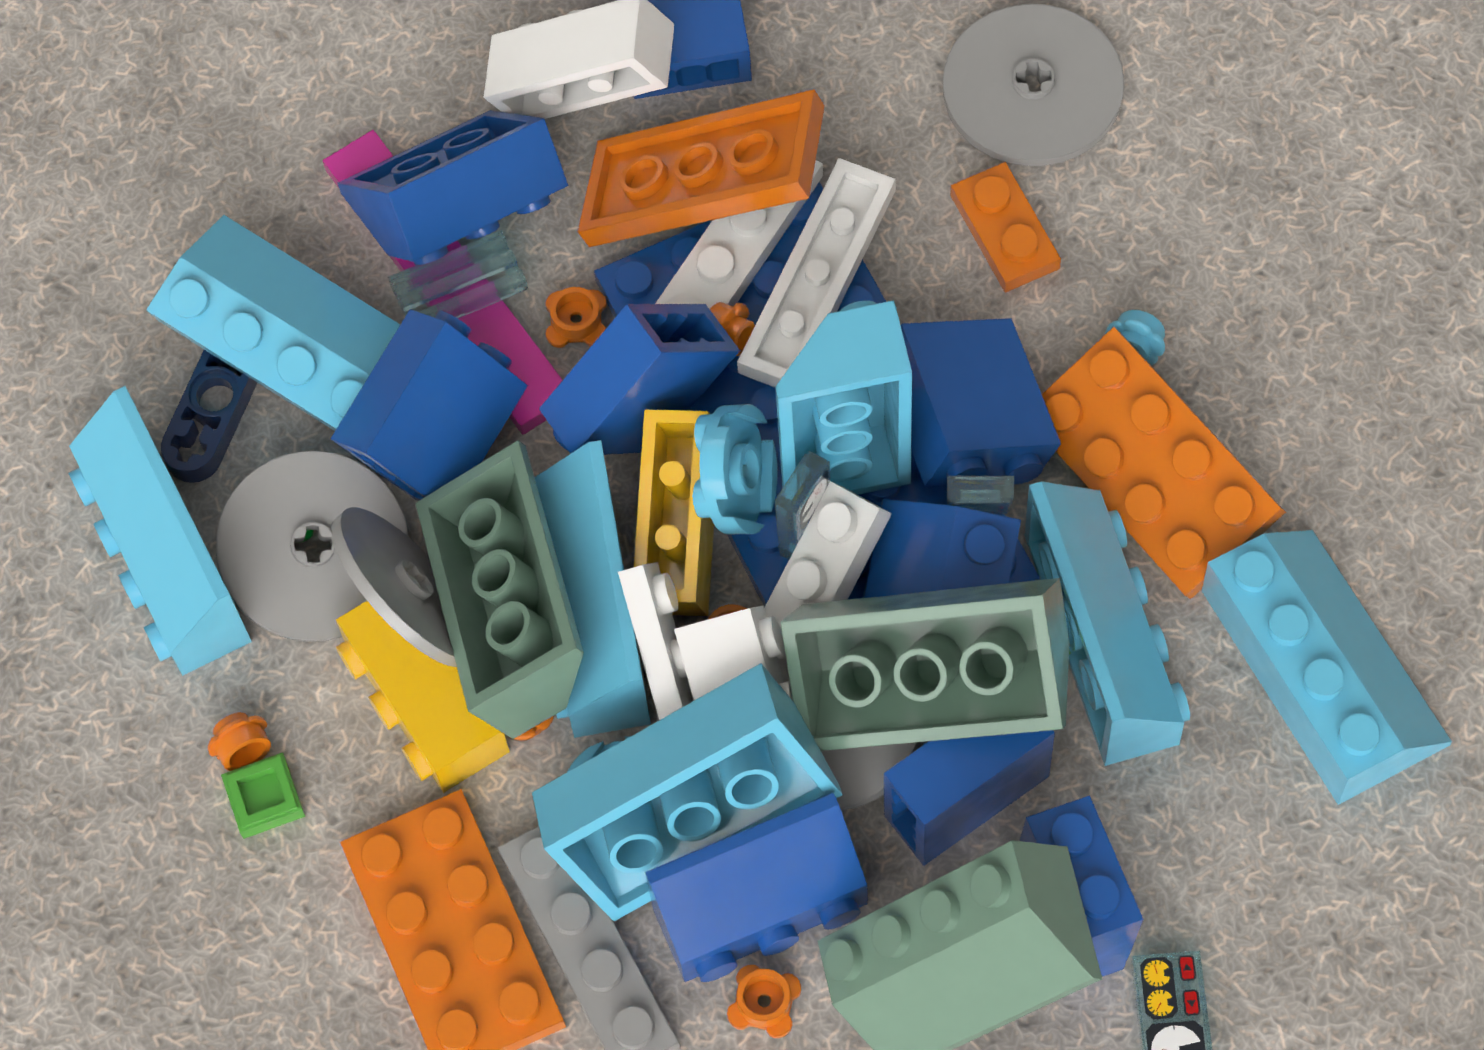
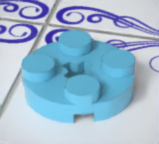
M751 404L720 406L713 414L700 415L696 420L694 428L695 443L700 451V479L696 481L692 495L694 509L698 517L711 518L715 527L720 532L728 535L755 534L760 532L764 525L756 523L759 513L771 512L776 497L777 457L773 440H761L756 423H767L763 413Z

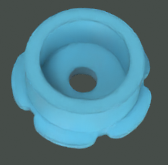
M1128 310L1123 312L1117 321H1113L1108 325L1105 334L1115 327L1150 365L1155 364L1158 361V356L1163 355L1165 351V329L1162 323L1153 315L1141 310Z

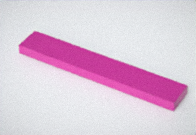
M371 130L322 161L326 172L338 187V182L389 159L393 155L377 133ZM455 241L447 245L449 252L445 256L423 265H415L412 261L390 256L434 317L439 310L453 315L472 329L468 336L470 341L477 346L480 342L488 344L512 360L508 370L528 385L509 416L521 434L524 435L545 422L546 418L539 408L562 382V378L460 243Z

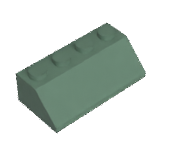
M519 440L415 503L468 712L512 739L567 708L584 653L527 449Z
M1060 578L803 604L780 622L792 699L820 751L1060 730L1066 726L1070 643Z
M1011 840L818 940L832 1005L873 1050H953L1102 980L1067 846Z

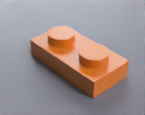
M1006 162L951 185L950 196L1005 293L1060 269L1061 258Z

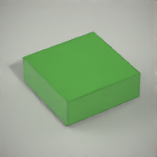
M283 752L221 774L239 832L243 839L305 817Z

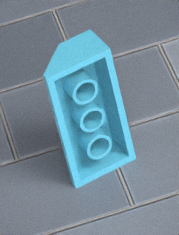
M225 215L179 258L146 309L159 322L334 431L339 426L400 326L396 321Z
M894 300L878 304L873 301L854 302L845 306L839 312L827 314L775 387L783 499L786 509L803 506L826 471H828V484L831 481L857 495L911 484L912 369Z
M126 386L113 391L69 445L79 465V468L69 472V476L84 506L86 507L97 502L104 519L93 523L109 557L119 553L123 555L129 570L118 576L133 607L137 609L146 604L155 621L143 628L160 662L172 656L183 676L252 641Z
M601 440L592 441L534 477L584 652L567 708L556 714L557 719L569 717L574 738L651 724L636 635L618 575L619 571L624 570L602 442Z
M1042 481L1030 484L1024 536L1040 580L1060 578L1070 643L1069 649L1071 652L1069 655V665L1104 765L1107 766L1180 745L1184 722L1190 720L1188 701L1179 682L1170 684L1163 665L1164 662L1169 661L1166 640L1158 624L1151 626L1148 624L1142 605L1148 603L1145 582L1137 566L1128 568L1121 548L1127 547V536L1119 512L1117 510L1108 512L1100 490Z
M1313 530L1264 533L1208 562L1202 593L1338 805L1451 745V739Z
M762 663L532 792L544 850L613 921L651 901L645 872L831 793H834L836 799L843 794L838 781L795 703Z

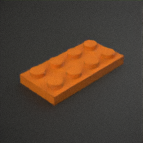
M813 89L598 140L580 218L579 235L588 247H593L809 199L825 105Z
M1115 327L1108 331L1042 393L1061 445L1056 450L1057 454L1089 489L1101 491L1109 512L1113 510L1119 512L1126 531L1189 599L1202 590L1209 561L1262 535L1286 513Z
M462 789L340 842L428 1050H517L566 1028L563 1017Z

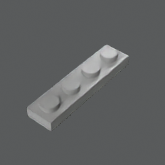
M539 826L497 847L500 857L603 1049L679 1050L680 1045L612 919L544 850Z

